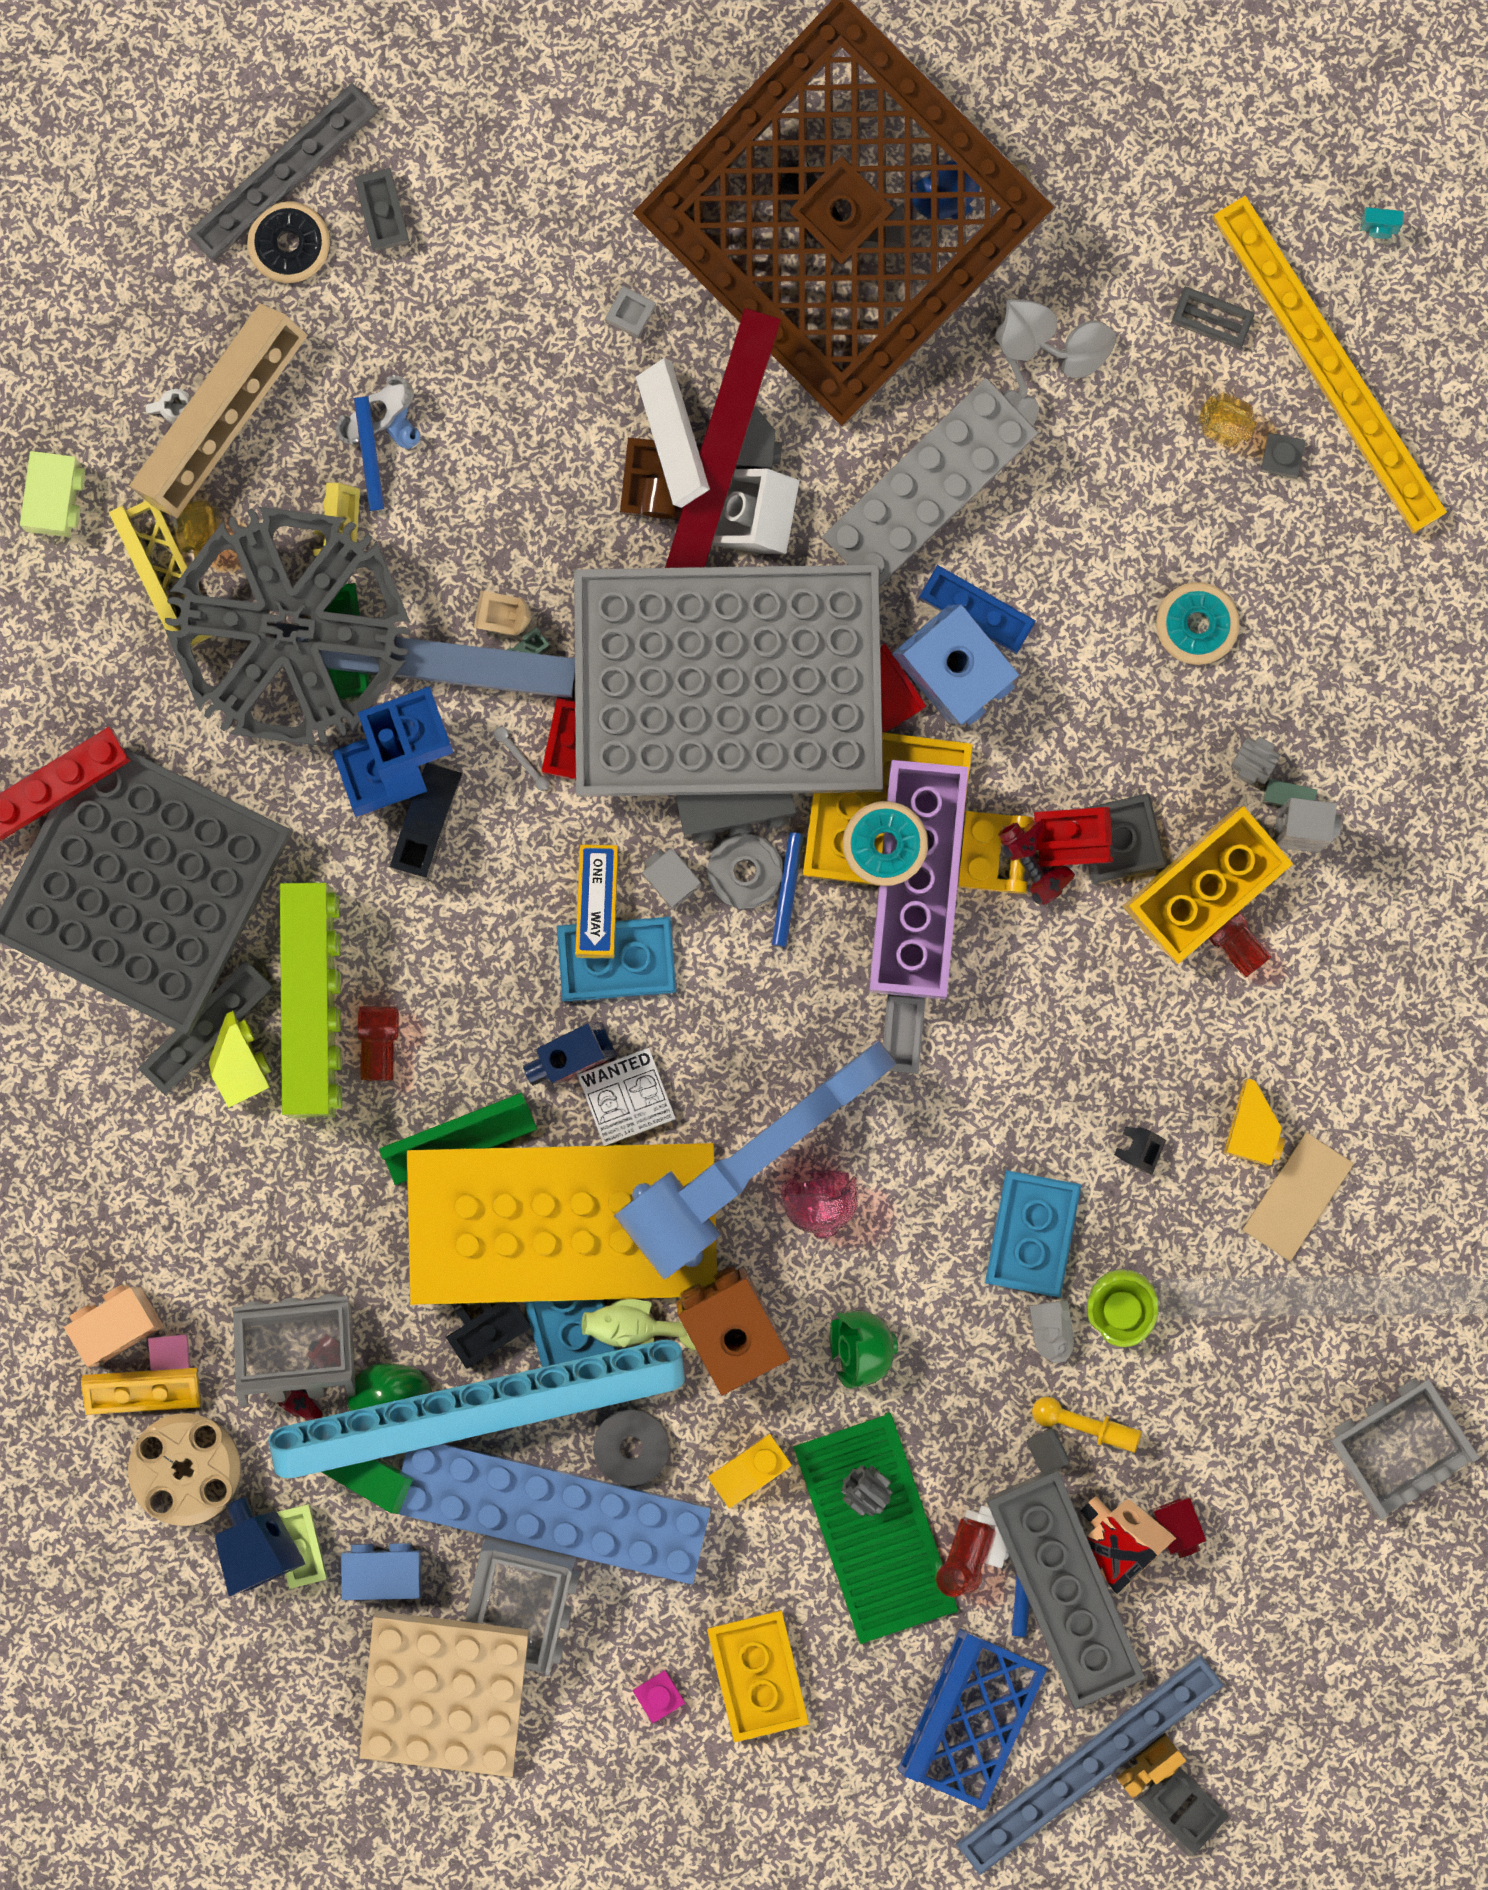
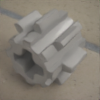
M1260 736L1256 741L1247 737L1231 768L1239 772L1237 778L1250 785H1253L1255 781L1264 785L1281 755L1273 750L1275 744Z

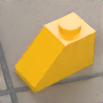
M1245 1079L1224 1154L1270 1166L1273 1159L1280 1160L1283 1152L1285 1138L1280 1137L1282 1127L1256 1081Z
M768 1433L707 1478L728 1508H731L790 1468L792 1464L773 1436Z

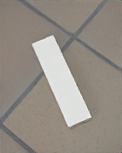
M663 358L636 376V380L672 503L682 508L710 490L673 364L671 361Z

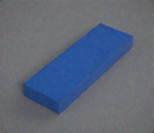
M939 565L936 566L918 598L940 612L948 605L961 604L991 641L1016 655L1036 622L1031 617Z

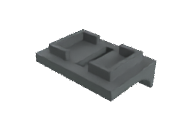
M1180 1767L1172 1776L1163 1779L1157 1785L1153 1782L1133 1801L1188 1857L1195 1855L1229 1817ZM1192 1795L1195 1798L1194 1802L1173 1824L1169 1820L1170 1817Z

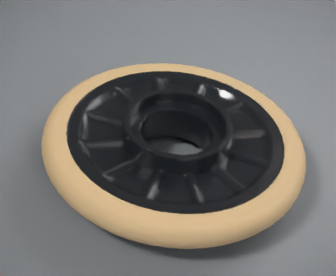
M281 202L272 205L264 211L251 225L247 246L251 261L264 276L281 283H296L311 277L322 267L328 256L330 238L325 222L312 208L297 202ZM293 233L299 238V245L294 251L284 252L278 247V241L283 234Z

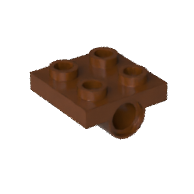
M628 437L620 514L680 520L683 507L675 506L672 503L655 441ZM696 444L700 455L702 445Z

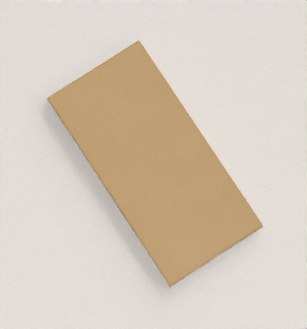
M1305 1132L1242 1230L1291 1262L1354 1163Z

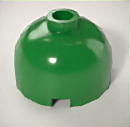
M864 1310L838 1312L836 1316L839 1319L832 1320L829 1335L832 1361L838 1354L841 1360L843 1371L836 1372L838 1379L844 1387L849 1389L865 1387L876 1383L888 1374L894 1360V1354L898 1352V1340L893 1331L890 1332L887 1324L878 1315Z

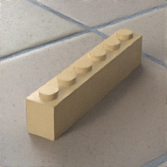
M259 303L129 487L153 507L178 518L308 335L286 314Z

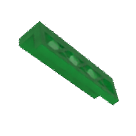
M521 1092L381 1147L378 1150L382 1160H385L393 1183L396 1186L407 1182V1150L493 1148L538 1129L526 1098Z

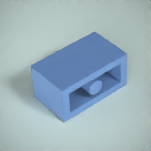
M370 1543L351 1544V1551L341 1553L342 1600L421 1598V1550H412V1543H389V1550L374 1551V1544Z

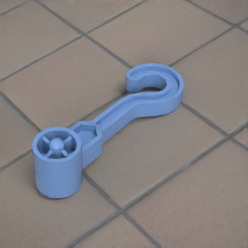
M877 1041L730 1158L715 1162L685 1187L672 1170L653 1185L646 1183L638 1184L632 1192L633 1200L617 1212L614 1217L663 1280L684 1265L688 1267L699 1265L703 1258L702 1251L721 1236V1233L709 1218L738 1196L753 1176L797 1143L837 1109L845 1106L895 1066L897 1062L883 1044Z

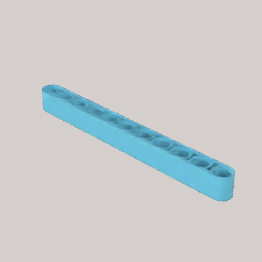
M660 1340L283 1426L274 1430L269 1436V1447L274 1471L282 1478H296L670 1392L681 1387L685 1381L682 1348L675 1341Z

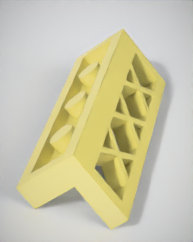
M147 501L128 510L120 506L110 511L109 514L164 628L169 631H180L181 625L171 626L165 623V618H178L173 604L167 603L169 597L166 590L171 577L179 579L182 576L173 572L176 562L182 574L188 567L161 511L150 505ZM151 509L157 521L152 536L137 532L131 518ZM160 529L166 541L157 538ZM140 538L149 541L147 550L145 549ZM155 543L170 548L173 554L168 570L153 565L150 560ZM157 572H160V573L166 575L165 578H164L163 584H162V582H161V580H160V578H159ZM198 635L192 640L191 646L212 636Z

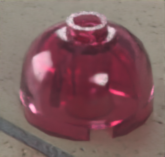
M833 1170L813 1172L808 1174L814 1180L798 1183L797 1177H794L782 1184L780 1190L785 1214L795 1227L804 1232L814 1233L816 1238H828L836 1235L837 1230L847 1225L854 1217L858 1206V1186L856 1177L853 1176L850 1180L848 1172Z

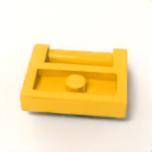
M966 811L958 887L1026 894L1028 882L1024 881L1025 869L1019 860L1010 862L1009 879H998L1001 839L998 834L1003 828L1012 823H1018L1021 828H1025L1028 824L1034 823V818Z

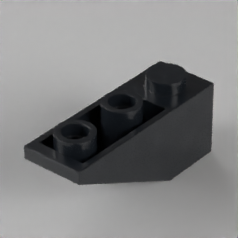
M426 763L421 775L427 792L413 796L400 831L390 868L393 872L430 882L463 773Z

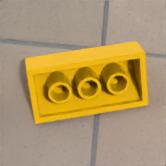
M1245 806L1235 807L1123 904L1122 907L1141 930L1176 964H1179L1291 867L1293 863Z

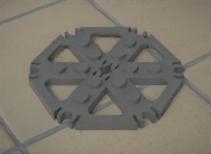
M258 507L263 517V523H259L257 513L251 508L247 510L251 519L247 527H240L234 516L229 517V524L235 532L234 534L230 535L224 521L220 524L170 590L171 593L179 592L186 596L184 600L178 597L168 598L167 603L180 606L181 615L176 619L165 618V623L171 626L181 625V630L169 631L165 629L198 710L201 712L204 705L212 700L214 704L206 709L204 716L210 719L214 712L222 710L225 713L226 720L220 729L223 731L228 730L233 725L234 719H237L238 723L230 733L232 735L319 746L315 741L313 733L314 730H318L319 739L326 744L329 743L326 729L330 725H336L342 736L347 735L346 724L342 721L344 717L351 724L352 731L355 730L361 722L358 712L371 708L406 663V660L398 661L392 659L391 655L392 653L400 656L409 654L408 649L396 646L395 639L400 634L411 635L412 630L401 626L396 627L395 623H411L378 542L376 541L374 546L365 553L363 549L369 546L372 536L367 534L361 542L352 541L351 532L356 527L355 523H348L343 530V534H341L339 529L347 518ZM282 526L318 530L326 537V545L294 587L273 539L275 531ZM233 550L236 552L257 603L208 597L200 592V579L222 551ZM366 567L373 571L387 604V610L382 617L370 618L325 612L357 569ZM270 611L280 612V614L272 615ZM291 615L293 616L292 620L294 623L302 627H309L308 631L298 629V631H292L290 637H284L283 630L278 629L276 626H268V623L284 622L286 617ZM300 615L311 616V619L300 618ZM267 634H275L277 638L267 637ZM209 635L252 641L219 685L211 686L205 682L191 650L192 640L196 636ZM297 637L306 638L308 642L297 641ZM320 650L370 656L377 660L379 671L356 702L345 703L339 698ZM283 666L304 713L303 722L296 727L259 723L253 718L251 712L255 702Z

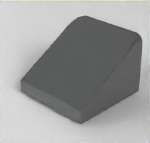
M1048 1428L1027 1439V1445L1042 1473L1055 1467L1058 1469L1069 1464V1457L1055 1429Z

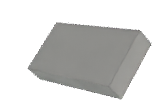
M887 994L883 1046L897 1062L889 1071L919 1074L925 998Z

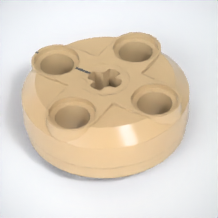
M173 1414L154 1422L136 1438L129 1457L128 1479L135 1499L150 1516L175 1526H194L215 1518L226 1509L227 1504L231 1503L241 1480V1459L232 1437L216 1422L196 1414ZM205 1427H212L216 1432V1441L209 1448H201L197 1442L198 1432ZM151 1438H158L163 1445L161 1455L155 1459H148L143 1452L144 1444ZM221 1480L226 1485L227 1493L221 1501L212 1502L207 1496V1488L211 1482ZM167 1491L173 1499L172 1507L165 1513H158L153 1506V1500L158 1493Z

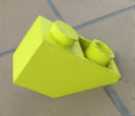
M233 1011L225 1016L209 1060L211 1076L228 1108L270 1088L267 1074L272 1072L263 1052L261 1051L256 1054L250 1044L255 1038L246 1020L239 1022Z

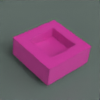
M666 1669L632 1690L652 1724L686 1703Z

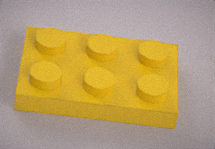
M782 1610L707 1628L734 1743L809 1725Z

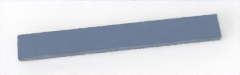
M276 623V627L284 631V637H290L291 632L298 631V629L306 631L309 629V627ZM297 637V641L308 642L306 638ZM396 637L395 644L398 648L409 650V654L404 656L392 653V659L398 661L406 660V663L395 677L573 698L575 658ZM320 650L327 669L377 675L379 671V664L373 657Z
M1198 1654L956 1842V1845L979 1875L983 1874L1221 1689L1224 1684L1201 1654Z

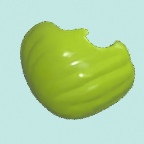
M1116 1269L1107 1272L1096 1281V1284L1090 1290L1087 1301L1088 1320L1101 1333L1105 1341L1111 1345L1132 1347L1139 1344L1151 1333L1158 1319V1297L1154 1286L1147 1277L1134 1270Z

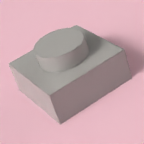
M622 286L605 317V322L639 339L656 308V303Z

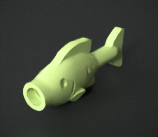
M624 1299L595 1312H584L582 1316V1334L590 1335L612 1347H633L638 1344L654 1342L653 1336L678 1337L685 1347L690 1350H696L681 1320L679 1322L655 1321L649 1316L652 1305L649 1301Z

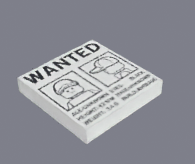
M649 1048L578 1074L604 1146L676 1120Z

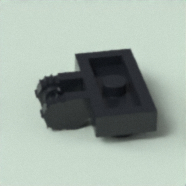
M499 1302L493 1307L490 1303H479L484 1312L473 1320L466 1311L464 1303L451 1304L464 1325L446 1336L466 1369L531 1328L516 1302Z

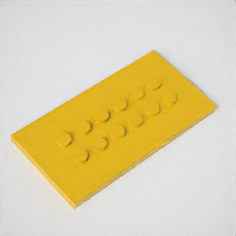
M714 1143L407 1150L410 1305L681 1297V1292L693 1285L700 1283L702 1288L716 1281L714 1275L717 1274L716 1240L702 1251L703 1258L699 1265L695 1267L684 1265L663 1280L614 1215L633 1200L632 1192L638 1184L646 1183L653 1185L671 1170L685 1187L714 1164ZM715 1213L709 1219L716 1227Z

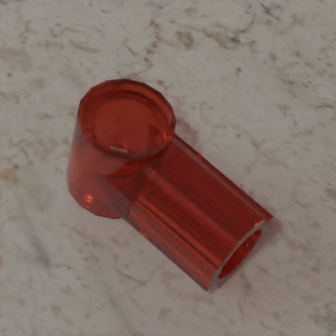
M1239 911L1208 939L1216 948L1220 947L1238 971L1246 978L1267 962L1271 956L1249 930L1247 920Z
M359 1006L358 1039L361 1040L360 1074L362 1081H394L395 1041L398 1040L399 1034L398 1006Z
M966 1517L961 1518L946 1564L940 1567L936 1576L937 1586L946 1596L957 1597L976 1591L981 1585V1568L995 1531L990 1525ZM956 1569H959L964 1575L962 1587L955 1582L954 1574Z

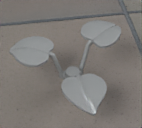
M1008 299L1005 321L997 328L995 339L1000 344L1003 354L1007 356L1006 361L1012 367L1019 385V392L1007 390L1002 394L1033 426L1038 416L1039 405L1034 397L1026 396L1028 388L1017 361L1031 359L1042 348L1059 358H1064L1061 369L1066 376L1082 378L1095 372L1107 360L1115 346L1116 333L1101 321H1087L1078 325L1068 335L1065 342L1066 350H1059L1046 343L1056 332L1057 317L1055 313L1047 306L1035 301Z

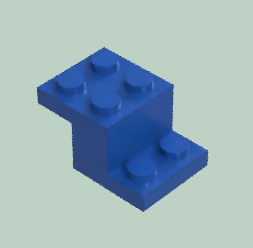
M430 686L358 712L366 739L332 751L355 817L427 792L419 765L454 753Z

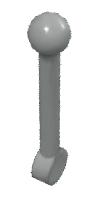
M505 727L496 728L494 731L495 739L498 742H503L535 780V786L538 790H547L550 786L549 779L541 776L510 740L509 732Z

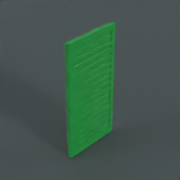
M886 1412L883 1416L793 1446L859 1643L863 1644L951 1613L956 1614L958 1608L892 1414ZM860 1466H865L867 1469L873 1466L891 1481L889 1485L892 1489L890 1503L883 1508L881 1513H875L873 1516H869L866 1513L860 1516L843 1501L845 1497L841 1492L844 1484L843 1480L847 1478L851 1470L854 1468L858 1469Z

